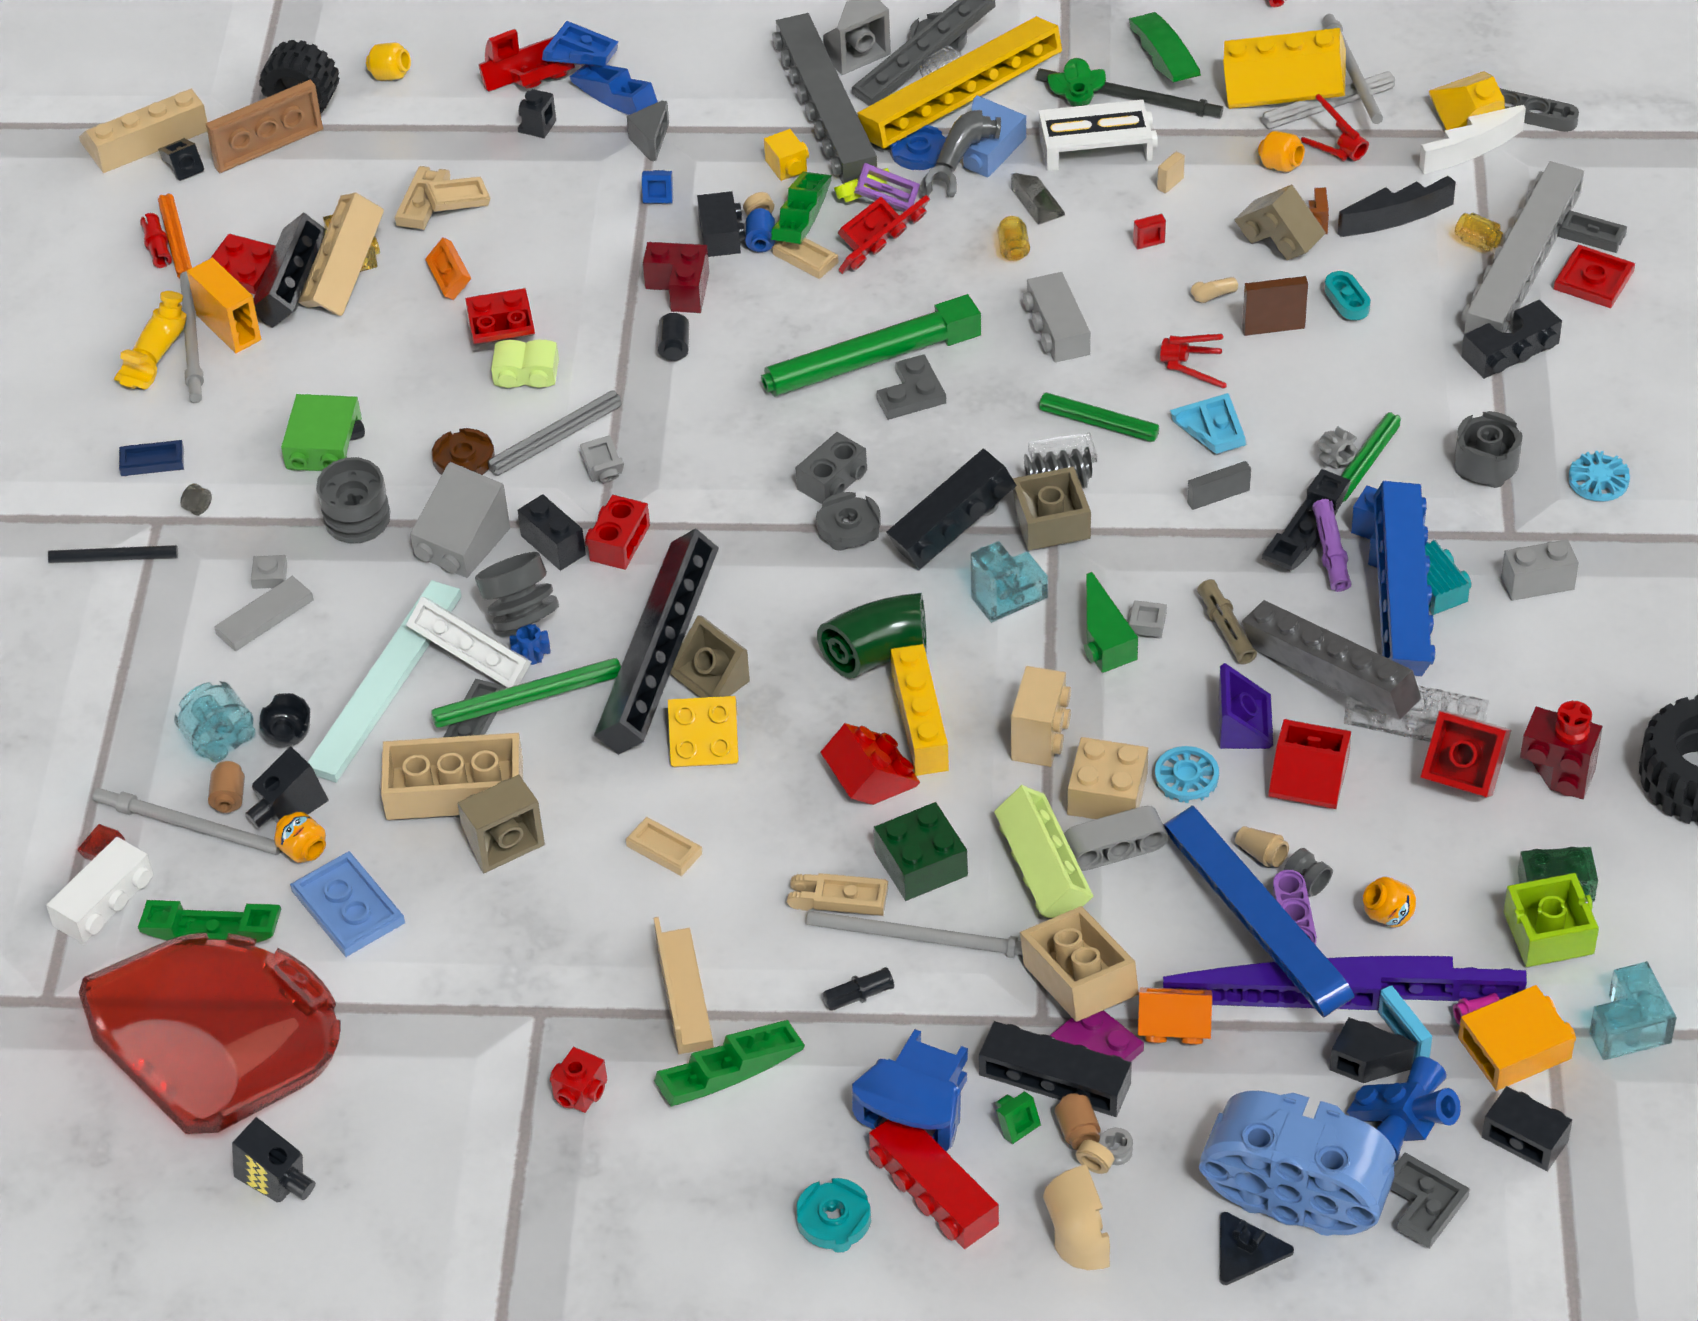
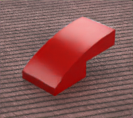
M516 29L488 39L485 48V61L491 59L495 63L519 53Z

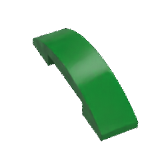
M147 900L138 929L139 932L149 936L185 945L204 947L244 946L273 937L281 907L275 904L246 903L244 912L183 910L180 901Z

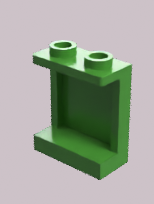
M296 394L281 446L286 469L322 471L332 462L347 458V450L355 421L362 420L357 396Z

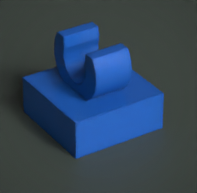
M653 170L642 172L643 203H673L672 171Z

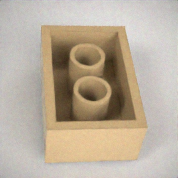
M1082 906L1020 932L1024 966L1076 1022L1139 995L1135 960Z

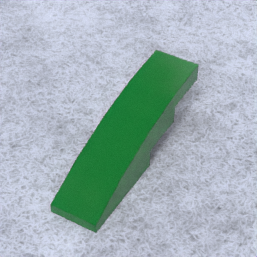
M1152 12L1129 18L1130 29L1140 36L1141 47L1152 55L1154 68L1172 82L1201 76L1200 69L1178 34L1159 14Z
M804 171L788 188V200L780 208V220L772 228L771 240L802 243L821 209L831 183L832 175Z
M788 1020L726 1035L722 1046L691 1053L689 1063L657 1071L654 1082L670 1107L705 1097L747 1080L799 1053L804 1049L805 1044Z

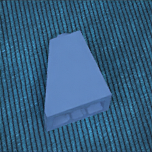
M977 95L973 100L971 111L982 110L983 116H989L991 120H995V117H1000L1001 132L999 139H994L993 135H989V138H981L980 143L971 144L963 155V167L988 178L1026 139V115Z

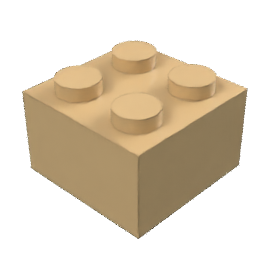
M1031 666L1025 667L1011 715L1012 761L1051 767L1055 754H1061L1064 735L1061 734L1062 729H1068L1071 717V709H1066L1071 696V687L1066 686V672Z
M1081 737L1068 785L1067 815L1099 819L1140 807L1148 774L1149 747Z

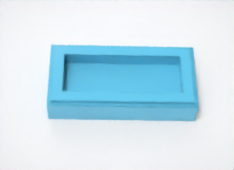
M1392 985L1382 989L1378 1013L1395 1034L1403 1035L1417 1043L1415 1058L1419 1056L1430 1058L1432 1044L1430 1032Z

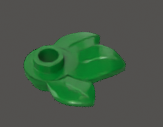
M1081 58L1070 59L1064 67V73L1048 75L1050 89L1057 95L1065 96L1066 100L1074 107L1089 105L1094 97V92L1102 88L1106 82L1104 69L1091 71L1088 63Z

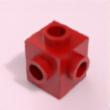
M572 1047L562 1063L555 1065L550 1075L554 1100L565 1108H575L586 1113L593 1101L597 1102L601 1098L605 1084L608 1081L605 1060L576 1047Z

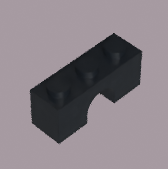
M1539 299L1514 311L1512 333L1500 332L1490 323H1487L1464 334L1461 357L1485 379L1559 344L1562 320Z

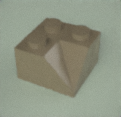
M1074 467L1013 478L1017 485L1013 489L1019 527L1028 551L1091 539V510Z
M520 775L503 780L497 785L480 793L470 795L457 803L462 828L483 874L545 845L538 800Z

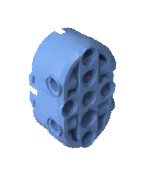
M1244 1091L1235 1094L1227 1101L1223 1113L1217 1115L1199 1164L1200 1172L1218 1193L1249 1213H1263L1283 1224L1305 1226L1325 1236L1357 1234L1367 1231L1378 1223L1394 1180V1161L1396 1159V1153L1392 1144L1380 1131L1364 1121L1345 1115L1338 1106L1320 1101L1314 1119L1303 1116L1310 1097L1296 1093L1278 1095L1265 1091Z

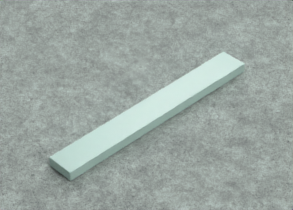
M431 580L421 595L449 612H452L462 597L459 588ZM420 598L309 759L308 763L312 766L317 777L337 783L431 643V640L406 626Z

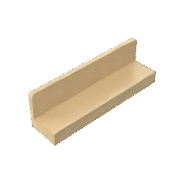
M356 192L340 196L298 303L307 308L322 306L337 316L343 315L383 215V208Z
M654 917L656 943L678 1054L714 1048L690 928L662 932L659 917Z

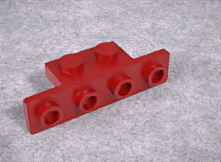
M553 37L520 48L519 53L495 63L490 59L480 63L478 67L485 89L492 91L511 83L525 86V88H533L540 85L541 80L551 77L555 79L565 76L567 70L575 68L574 63L542 60L543 50L553 39Z
M925 195L901 215H898L881 196L843 225L838 234L854 251L846 257L838 270L842 274L850 268L854 271L857 270L867 260L866 256L870 252L876 255L886 246V240L892 236L896 239L906 230L907 223L910 221L914 224L927 213L925 206L930 201V198Z

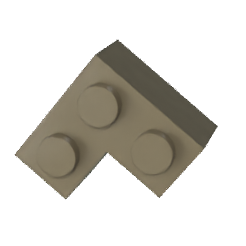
M1292 184L1255 199L1234 219L1251 244L1271 237L1287 261L1306 254L1326 234Z

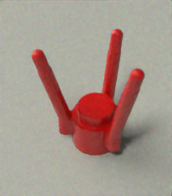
M1316 94L1315 98L1337 121L1336 126L1343 133L1337 142L1340 149L1305 137L1301 138V142L1333 154L1343 161L1348 157L1353 161L1361 159L1368 150L1369 142L1361 137L1320 94Z
M1223 334L1182 337L1170 335V338L1164 337L1161 345L1160 360L1161 362L1168 363L1167 369L1180 371L1221 388L1227 387L1225 382L1181 365V362H1187L1189 353L1221 354V348L1189 346V343L1222 340L1224 338Z

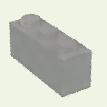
M1063 272L1027 279V292L1023 293V301L1026 310L1032 311L1035 330L1042 333L1041 338L1044 350L1046 352L1050 351L1055 363L1090 355L1091 332Z

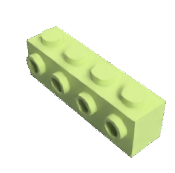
M1021 785L994 813L1000 823L999 829L1007 838L1012 849L1011 855L1024 875L1023 881L1031 890L1036 900V909L1044 917L1054 918L1080 906L1083 907L1094 896L1045 794Z

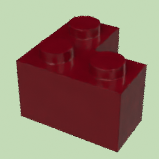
M647 242L643 259L645 289L669 290L671 312L701 313L710 272L707 245Z

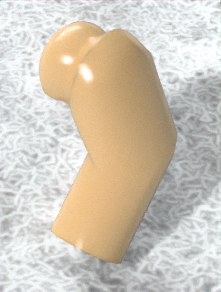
M1234 277L1207 283L1196 282L1191 287V294L1195 297L1196 301L1206 303L1221 295L1236 292L1238 282Z

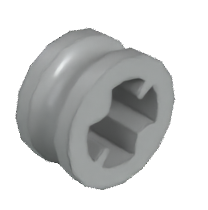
M1117 1127L1107 1129L1102 1133L1100 1144L1113 1154L1115 1160L1112 1165H1122L1128 1162L1133 1152L1131 1134L1127 1130ZM1115 1142L1122 1144L1117 1150L1110 1149V1147L1115 1145Z

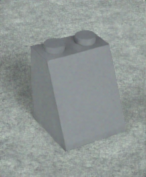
M450 462L446 466L410 533L414 556L424 562L440 566L450 573H456L468 578L510 530L504 484Z

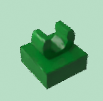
M1024 1091L1015 1098L1007 1094L995 1102L996 1106L999 1107L996 1113L1004 1139L1014 1144L1041 1126L1034 1098Z

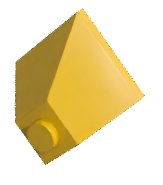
M1485 71L1429 90L1430 98L1445 130L1467 126L1468 117L1505 109V99L1494 76Z

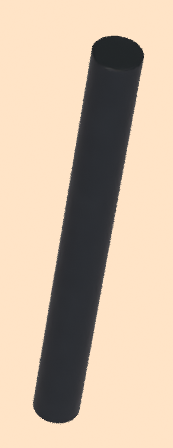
M177 545L48 551L49 563L178 558Z

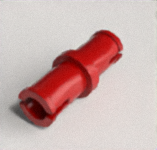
M147 213L145 216L148 224L143 216L140 219V224L145 234V247L150 250L154 266L158 268L167 267L164 257H166L169 265L172 262V256L167 247V234L162 231L158 215Z

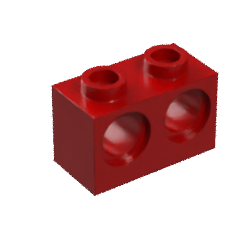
M612 494L607 505L601 507L598 521L594 528H590L586 534L585 546L588 547L590 561L626 570L650 527L648 503Z

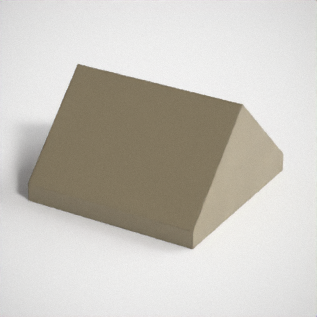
M698 615L680 647L670 674L700 698L731 696L750 682L747 649L702 615Z

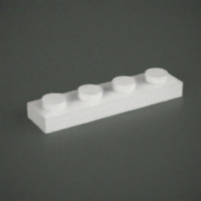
M422 596L406 624L409 628L508 688L520 684L532 662Z

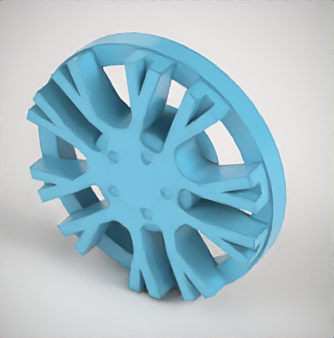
M1595 451L1592 455L1586 452V454H1581V457L1575 462H1572L1568 480L1571 488L1578 495L1592 501H1610L1619 498L1627 491L1630 482L1629 468H1627V464L1622 463L1623 460L1621 458L1618 459L1617 455L1613 458L1604 455V451H1601V453ZM1581 480H1585V481H1586L1585 483H1583V484L1580 485V486H1579V485L1577 484V482H1576V481H1581ZM1590 488L1594 489L1593 493L1589 492ZM1608 488L1611 493L1602 494L1601 490Z
M1181 746L1170 749L1161 755L1155 766L1157 787L1159 786L1165 792L1166 797L1169 796L1171 800L1177 798L1181 803L1183 801L1189 803V800L1198 798L1202 801L1204 797H1209V793L1215 791L1219 780V767L1216 760L1211 754L1197 747ZM1182 754L1183 760L1179 761L1177 755ZM1192 754L1201 757V759L1195 762L1190 760ZM1168 760L1174 767H1168L1163 764ZM1213 775L1212 780L1203 777ZM1167 783H1174V785L1170 787ZM1183 787V790L1178 791V788ZM1189 789H1194V790H1196V791H1193V792H1188Z

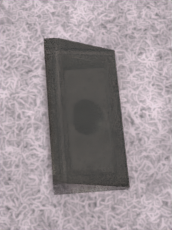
M1019 173L1011 174L1012 191L1038 225L1065 216L1064 210L1038 176Z

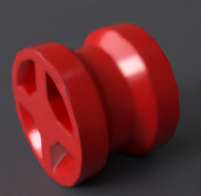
M1573 700L1560 705L1557 711L1555 734L1561 742L1577 745L1588 739L1592 721L1590 707L1585 703Z

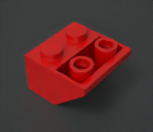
M526 288L465 298L473 345L535 334Z
M1284 719L1277 742L1268 797L1337 809L1349 761L1352 731Z
M844 723L820 751L849 797L854 800L874 805L913 789L920 783L912 771L914 769L912 763L903 757L897 749V741L891 735L884 732L880 734L869 730L865 726L857 727Z

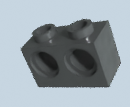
M836 432L795 467L797 490L821 504L828 497L844 492L853 482L861 479L866 473V448Z

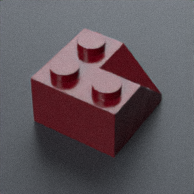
M1536 706L1523 735L1520 758L1533 763L1550 790L1584 800L1596 770L1603 726L1591 722L1588 739L1581 744L1569 745L1561 742L1556 737L1555 724L1557 722V712Z

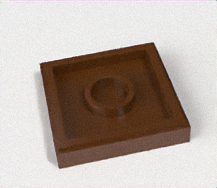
M1306 276L1245 283L1242 323L1244 336L1305 329L1308 294Z

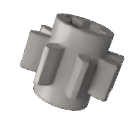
M1339 426L1336 427L1335 431L1324 432L1319 444H1317L1322 451L1319 459L1336 469H1339L1340 464H1350L1355 458L1356 452H1358V449L1353 444L1357 437Z

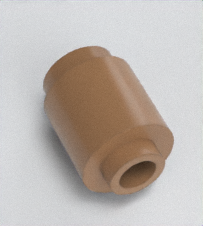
M223 761L218 763L215 769L212 770L208 803L215 810L229 813L241 807L245 775L240 765L232 761Z
M1075 1093L1064 1096L1055 1107V1114L1066 1142L1072 1145V1148L1078 1150L1084 1140L1099 1142L1101 1128L1089 1098Z

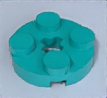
M832 1178V1183H824L820 1185V1181L811 1184L803 1191L797 1202V1223L800 1234L810 1243L821 1248L832 1249L837 1253L849 1250L852 1244L857 1243L864 1237L871 1224V1207L865 1191L858 1184L843 1178ZM836 1208L841 1210V1217L835 1219L828 1218V1215L825 1213L827 1210L834 1212Z

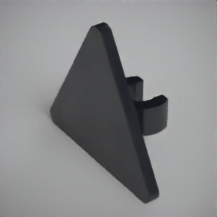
M1228 1212L1221 1213V1284L1229 1285L1294 1254V1247Z

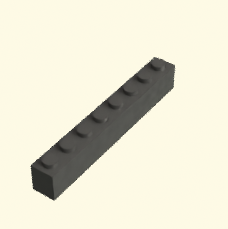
M809 13L776 20V32L772 34L776 50H781V59L784 67H789L791 83L793 85L797 84L799 100L801 103L805 102L809 121H814L816 137L818 139L822 138L825 156L831 157V167L834 175H839L842 183L859 178L864 163L877 167V155Z

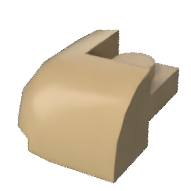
M1085 1164L1067 1170L1050 1182L1043 1195L1055 1227V1249L1061 1259L1073 1267L1084 1270L1110 1267V1240L1107 1232L1101 1233L1103 1225L1099 1210H1102L1103 1207L1088 1167Z

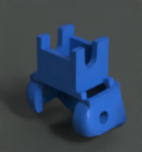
M914 1029L896 1061L878 1059L874 1066L852 1083V1111L857 1121L864 1126L875 1129L884 1117L910 1127L928 1130L936 1129L932 1138L947 1152L953 1146L957 1127L960 1123L961 1090L967 1082V1072L962 1071L968 1060V1048L961 1046L956 1055L922 1043L921 1031Z

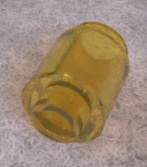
M1463 213L1455 227V235L1459 236L1461 241L1486 252L1492 248H1497L1501 242L1503 232L1500 231L1499 223L1476 213Z
M1008 216L1002 219L997 228L1001 255L1005 259L1012 261L1026 257L1030 252L1026 224L1016 216Z

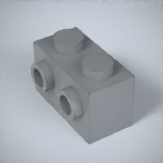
M1568 539L1527 547H1517L1504 551L1501 578L1511 601L1575 590L1579 562Z

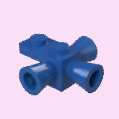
M1419 1056L1413 1060L1406 1083L1363 1085L1356 1093L1355 1099L1347 1113L1349 1116L1364 1122L1383 1121L1376 1129L1392 1144L1396 1153L1395 1161H1397L1403 1141L1426 1140L1435 1123L1448 1126L1455 1124L1460 1116L1461 1105L1459 1097L1454 1090L1444 1088L1435 1091L1447 1077L1445 1069L1435 1060Z

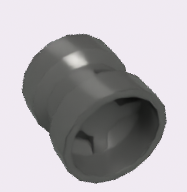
M1306 848L1297 850L1284 867V870H1294L1303 876L1307 893L1311 896L1319 894L1327 886L1333 874V869L1323 861L1317 862L1314 854Z

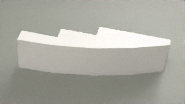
M1519 105L1468 117L1467 126L1445 130L1443 140L1421 144L1419 168L1422 173L1427 174L1458 165L1504 144L1523 131L1525 106Z

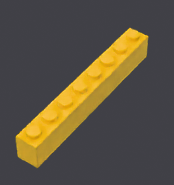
M1036 16L857 113L869 141L884 149L974 100L977 95L985 94L1062 52L1059 27Z

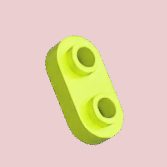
M867 174V178L887 184V181ZM858 178L834 187L837 198H844L846 203L862 197L854 193ZM864 185V186L867 187V188H870V189H873V190H875V191H878V190L875 189V188H872V187H869V186H867V185Z

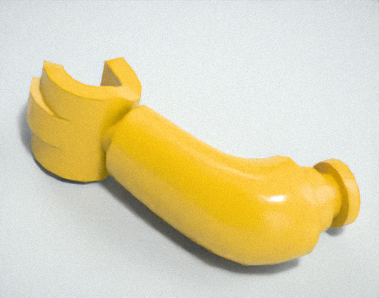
M174 291L160 293V300L163 302H160L159 308L153 311L152 317L141 332L133 349L121 352L120 359H123V364L113 380L119 381L122 386L131 389L138 387L145 390L152 385L158 369L156 364L181 334L186 323L187 316L182 311V305L180 304L183 301L182 294Z

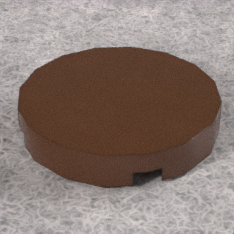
M462 428L459 429V432L453 434L451 431L443 434L436 440L432 448L433 465L441 475L450 462L483 475L489 470L488 460L495 456L494 445L490 437L480 430Z

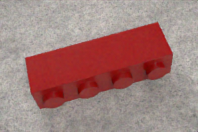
M888 1119L869 1132L870 1149L868 1152L873 1163L879 1168L884 1167L892 1175L896 1186L902 1192L907 1191L915 1199L918 1208L924 1215H931L939 1223L941 1231L949 1240L953 1241L955 1239L965 1250L999 1225V1204L924 1129L910 1127Z

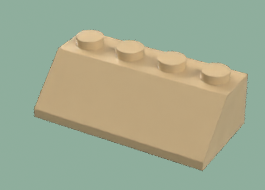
M191 88L88 129L79 136V140L101 171L106 173L158 152L159 148L183 138L188 140L207 132L206 123L208 122L204 104Z

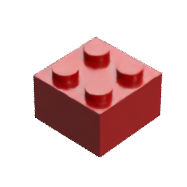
M1446 710L1439 711L1420 778L1484 797L1493 796L1512 730Z

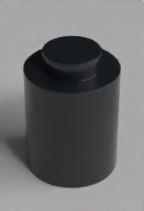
M668 313L659 320L658 353L666 360H681L686 357L689 351V321L682 314Z

